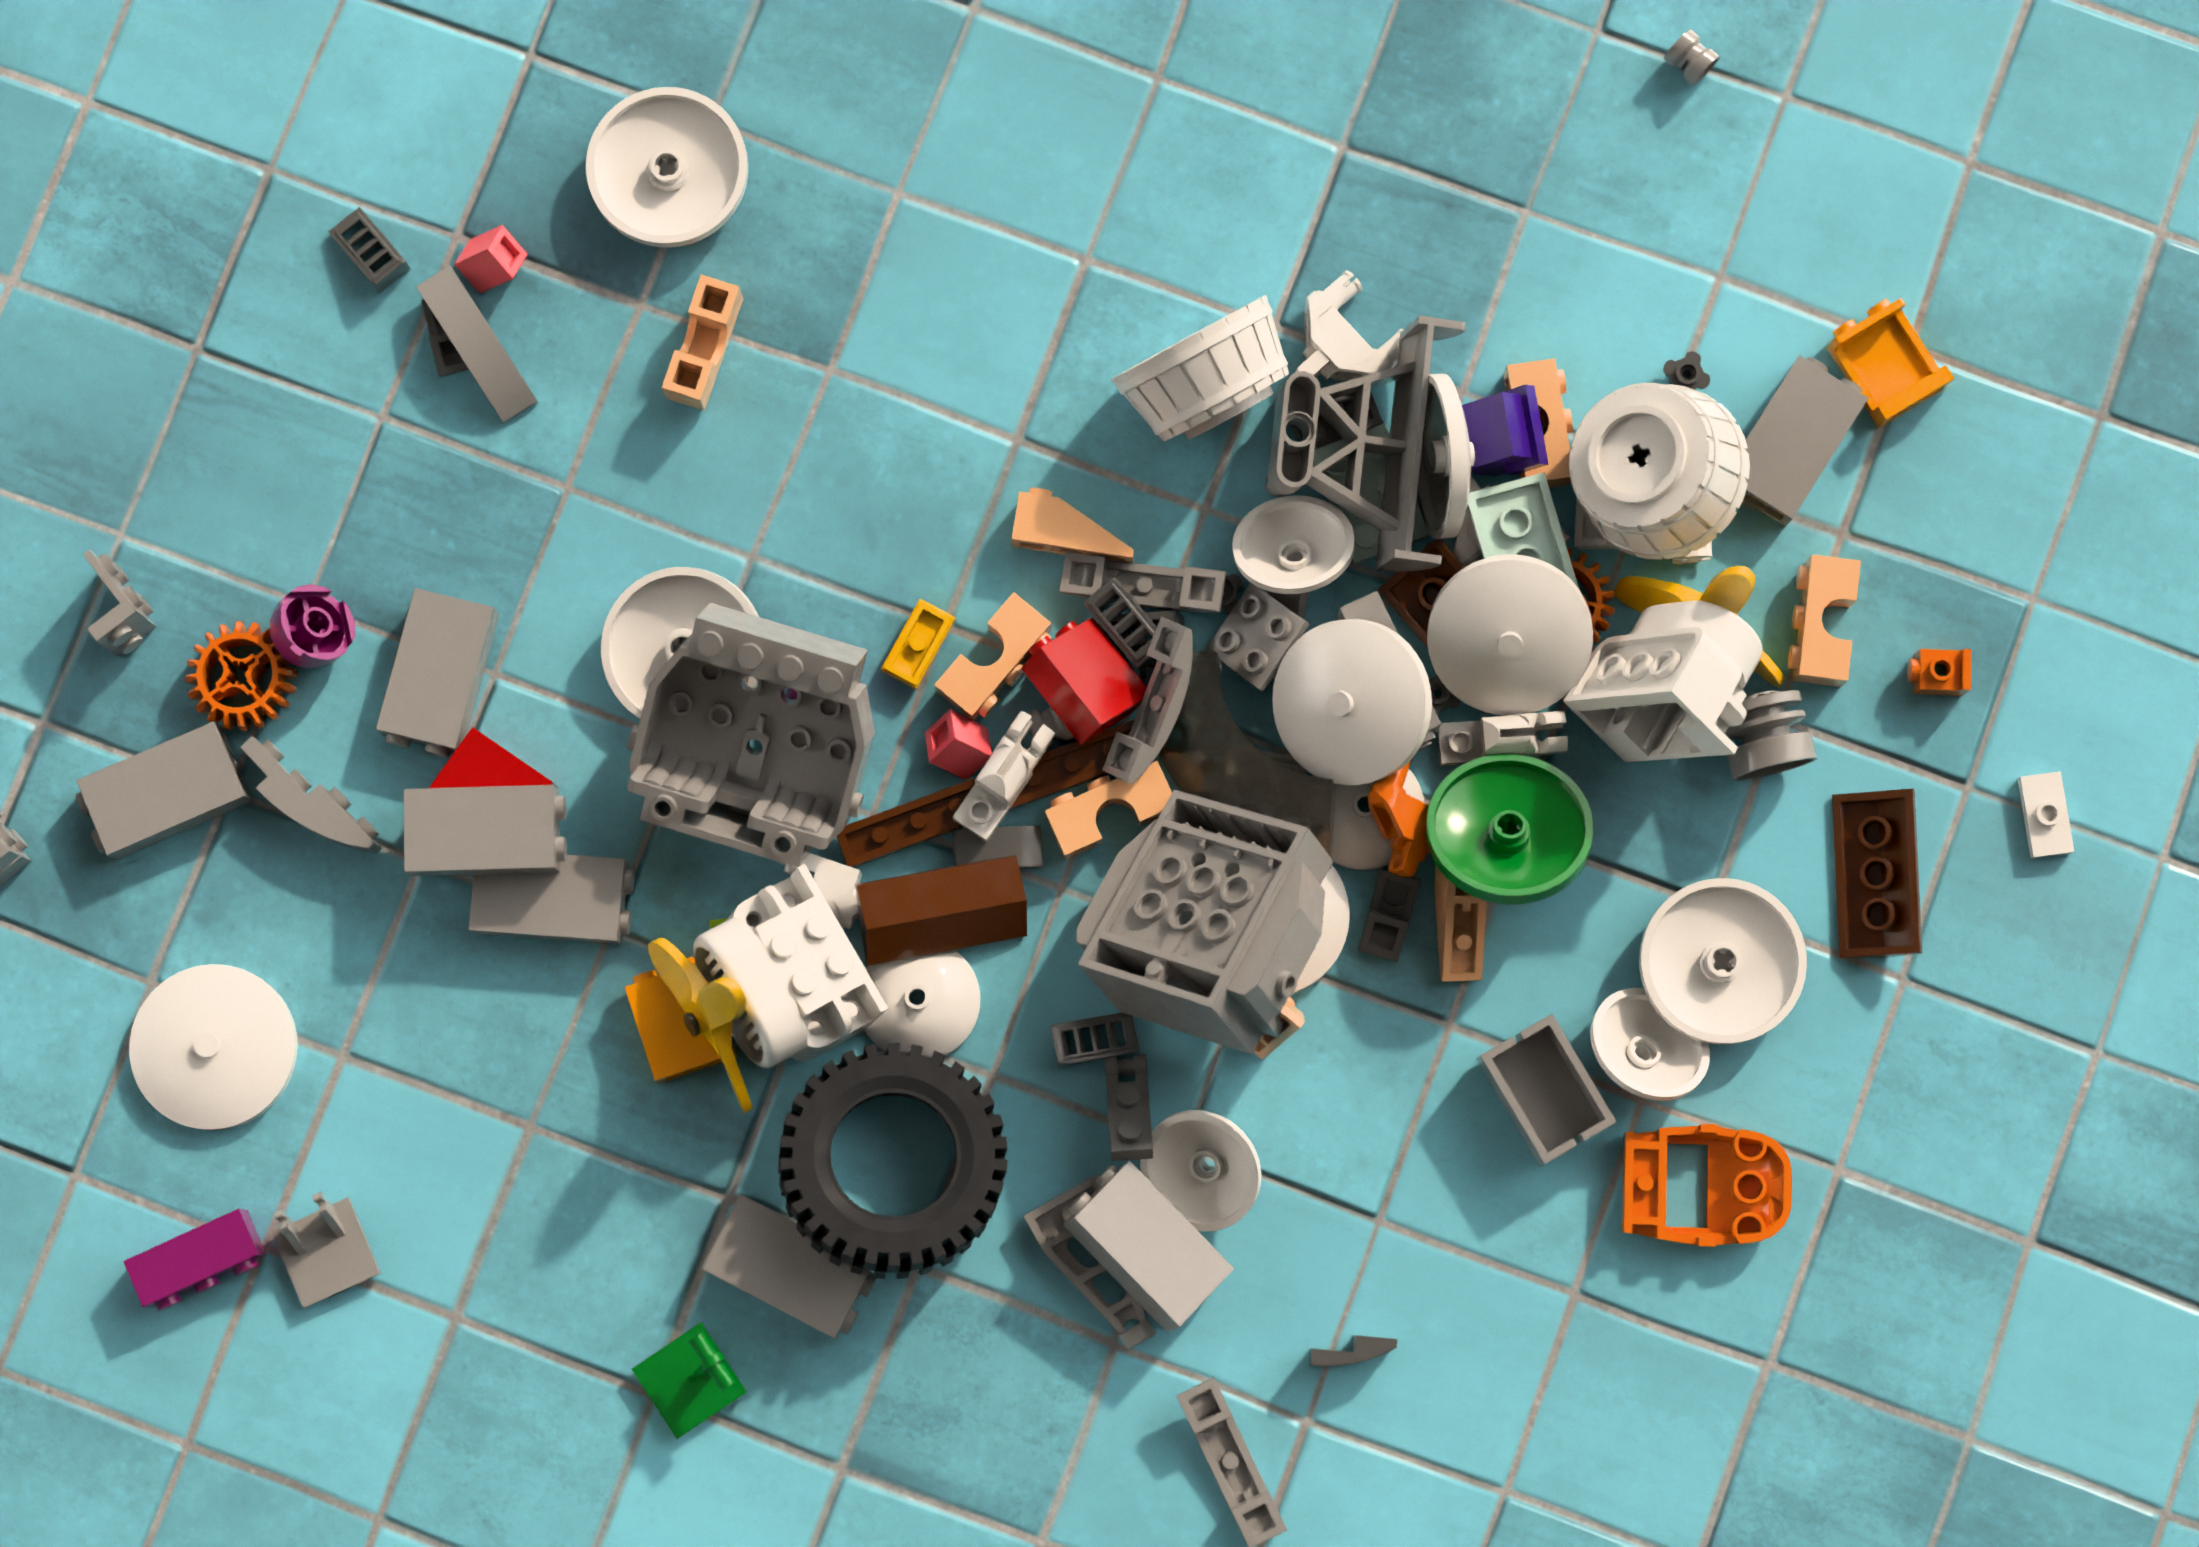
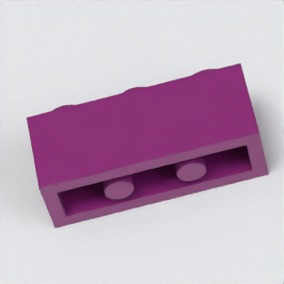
M238 1208L123 1262L142 1307L153 1308L156 1306L159 1312L182 1302L179 1295L195 1289L196 1294L218 1286L220 1284L218 1277L233 1271L235 1276H239L257 1268L256 1260L267 1254L248 1210Z

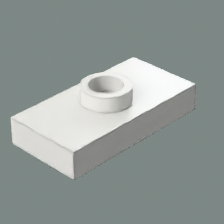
M2061 771L2017 778L2030 858L2073 853L2074 846Z

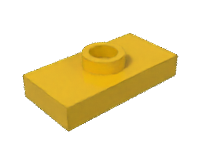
M919 599L881 667V672L918 690L954 625L956 617Z

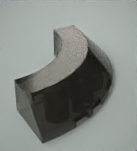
M1193 651L1190 679L1181 711L1167 741L1159 752V757L1174 783L1182 792L1308 827L1332 858L1336 786L1333 779L1317 778L1298 773L1276 763L1260 752L1244 736L1230 715L1223 692L1222 662L1218 653ZM1154 658L1140 669V679L1146 686L1149 684L1157 660Z

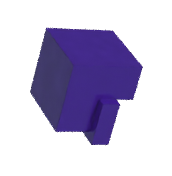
M1525 384L1462 405L1467 423L1469 442L1473 443L1475 451L1474 466L1471 467V474L1495 477L1503 474L1517 475L1549 465L1536 392L1533 385Z

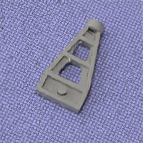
M1095 1175L1024 1215V1218L1044 1254L1120 1333V1339L1126 1349L1129 1350L1156 1334L1149 1320L1145 1318L1143 1307L1127 1291L1122 1300L1115 1304L1107 1303L1093 1285V1279L1105 1272L1106 1269L1101 1264L1092 1268L1082 1266L1069 1253L1067 1248L1069 1239L1073 1237L1063 1226V1223L1072 1215L1067 1209L1084 1192L1091 1196L1100 1186L1095 1181L1097 1179ZM1137 1319L1140 1322L1129 1330H1125L1128 1320Z

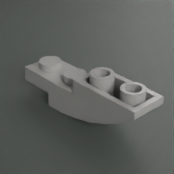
M252 736L240 747L267 775L256 789L288 817L315 834L337 844L371 853H377L382 849L374 840L379 835L377 830L363 816L356 820L346 810L352 804L336 787L329 791L319 784L308 793L307 791L312 785L297 769H294L291 773L286 770L280 763L285 756L269 739L262 744Z

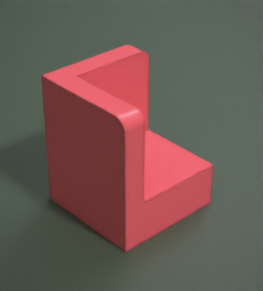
M500 225L469 240L454 265L477 292L483 293L512 280L528 254L503 225Z
M949 709L924 732L929 763L963 779H969L989 760L992 754L987 727L952 709Z

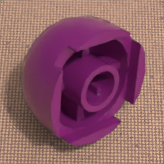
M312 584L296 587L279 601L271 616L270 637L275 650L284 660L294 666L309 669L328 666L347 651L348 646L352 644L355 638V621L348 605L343 600L339 603L334 597L330 596L329 594L332 591L326 587Z

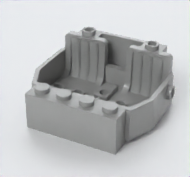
M710 602L696 617L692 634L649 683L639 726L634 725L628 738L627 749L632 750L629 762L631 776L627 790L645 796L640 820L794 867L801 866L812 847L822 850L827 849L831 841L843 831L850 818L858 817L864 794L859 793L875 735L867 685L860 683L868 649ZM745 677H754L757 680L758 686L755 688L749 687L745 683ZM784 689H794L797 693V699L787 698ZM750 740H759L763 747L762 750H754L750 746Z
M1173 790L1158 819H1155L1118 852L1079 922L1076 942L1084 950V953L1077 965L1119 1012L1252 1055L1263 1033L1278 1037L1283 1023L1277 1015L1281 1013L1286 1001L1294 993L1297 981L1322 936L1325 890L1321 884L1333 860L1308 827Z

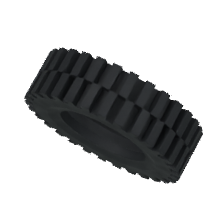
M888 1043L886 1051L877 1052V1046L873 1044L865 1046L863 1055L857 1057L854 1050L842 1054V1061L838 1065H835L833 1060H831L822 1067L821 1076L817 1078L813 1075L806 1082L803 1094L798 1092L792 1103L791 1113H787L783 1134L781 1135L778 1160L779 1186L781 1195L786 1198L785 1208L789 1217L794 1216L797 1220L796 1229L802 1237L808 1235L812 1239L811 1247L819 1254L823 1249L830 1254L829 1261L840 1267L842 1261L851 1265L850 1272L862 1275L863 1269L874 1271L873 1278L885 1279L887 1272H896L897 1279L909 1278L910 1271L919 1270L920 1275L931 1272L933 1265L940 1263L943 1267L952 1262L957 1252L963 1254L971 1247L973 1239L975 1237L979 1238L985 1230L989 1218L991 1219L997 1206L1007 1171L1008 1160H1005L1007 1140L1006 1137L1001 1135L1003 1122L1000 1114L994 1116L992 1112L995 1103L989 1094L984 1097L981 1095L980 1089L982 1084L975 1076L968 1081L963 1076L965 1067L955 1061L950 1068L943 1064L944 1054L934 1050L932 1058L921 1055L922 1046L911 1044L910 1052H900V1043ZM883 1096H902L917 1100L934 1110L950 1130L956 1149L955 1172L945 1192L927 1208L905 1216L878 1215L855 1204L840 1188L831 1165L832 1140L838 1126L847 1114L868 1100Z

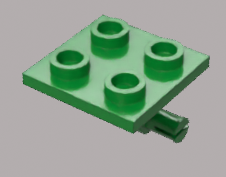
M702 1322L632 1368L633 1373L676 1439L747 1393V1390Z

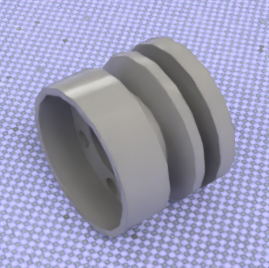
M1772 690L1745 697L1742 705L1746 709L1747 715L1743 723L1738 726L1728 727L1725 735L1730 740L1742 739L1743 745L1738 747L1735 754L1726 755L1734 781L1773 775L1817 760L1811 733L1791 732L1790 726L1806 718L1805 711H1785L1802 702L1800 691Z

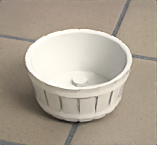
M1264 295L1110 380L1115 384L1120 394L1126 397L1148 423L1155 436L1158 435L1164 442L1183 432L1187 440H1190L1273 395L1274 392L1270 385L1288 375L1289 371L1287 368L1288 362L1283 354L1273 320V310L1269 305L1267 296Z
M1639 383L1617 389L1605 396L1590 409L1579 424L1573 437L1569 456V472L1573 490L1587 519L1607 542L1609 541L1611 545L1620 551L1632 556L1635 554L1636 557L1645 559H1671L1690 554V551H1696L1706 546L1730 524L1737 513V508H1740L1745 497L1750 463L1749 453L1746 452L1748 447L1740 426L1736 425L1737 421L1722 404L1716 403L1717 401L1707 394L1689 387L1674 384ZM1636 445H1640L1643 450L1650 449L1651 455L1645 458L1646 465L1643 467H1639L1636 462L1630 464L1628 457L1634 454L1633 447Z

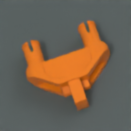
M1413 758L1393 775L1375 781L1371 785L1368 795V805L1383 839L1391 842L1390 848H1392L1388 872L1401 878L1414 876L1419 862L1424 861L1427 853H1430L1426 839V821L1429 805L1407 795L1403 789Z

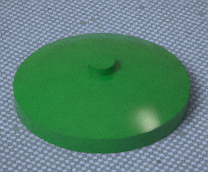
M1519 754L1483 756L1453 770L1435 790L1428 807L1426 821L1427 845L1435 864L1443 875L1462 891L1476 898L1499 904L1532 903L1551 897L1566 888L1584 868L1590 854L1594 832L1593 817L1589 803L1578 785L1557 767L1540 759Z

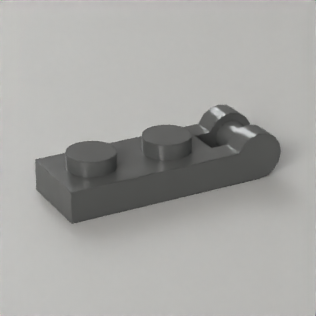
M1146 1054L1133 1055V1059L1117 1060V1056L1105 1057L1111 1161L1153 1159ZM1135 1075L1134 1082H1119L1118 1076Z

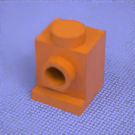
M1919 649L1914 654V658L1909 659L1907 667L1908 682L1914 683L1913 694L1963 696L1971 690V649ZM1936 663H1942L1946 666V676H1939L1935 673L1934 666Z

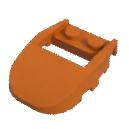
M1718 1124L1659 1128L1657 1131L1642 1133L1630 1131L1623 1134L1622 1232L1685 1244L1716 1247V1245L1763 1241L1779 1232L1786 1223L1792 1203V1168L1787 1153L1773 1138L1759 1132L1718 1127ZM1667 1144L1707 1145L1706 1228L1666 1226Z

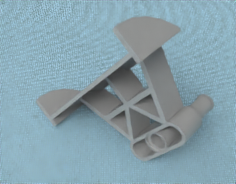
M1419 315L1400 333L1397 367L1320 388V383L1313 374L1299 371L1292 374L1279 387L1274 400L1276 402L1273 406L1275 414L1268 476L1266 477V481L1269 482L1265 484L1267 492L1272 496L1282 497L1297 492L1306 484L1379 529L1376 571H1420L1441 565L1442 556L1411 552L1432 343L1434 340H1443L1465 332V322ZM1395 381L1389 438L1366 435L1371 388ZM1354 393L1352 419L1338 405L1334 398ZM1320 413L1349 445L1313 467L1318 414ZM1292 424L1300 428L1303 434L1302 442L1292 441L1287 436V425ZM1364 452L1387 455L1382 510L1360 497ZM1348 456L1344 487L1323 472Z

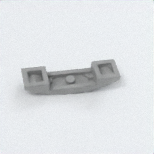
M451 265L416 286L503 423L538 402Z
M1066 552L1059 591L1063 594L1088 599L1110 579L1116 578L1126 587L1142 608L1220 613L1226 572L1185 566V569L1112 561L1108 560L1105 556Z
M1161 617L1146 654L1156 659L1157 663L1129 735L1116 732L1102 769L1130 784H1133L1146 771L1167 741L1181 711L1189 684L1193 657L1192 630L1164 617Z
M1213 1377L1176 1395L1248 1547L1259 1545L1287 1531L1215 1378Z

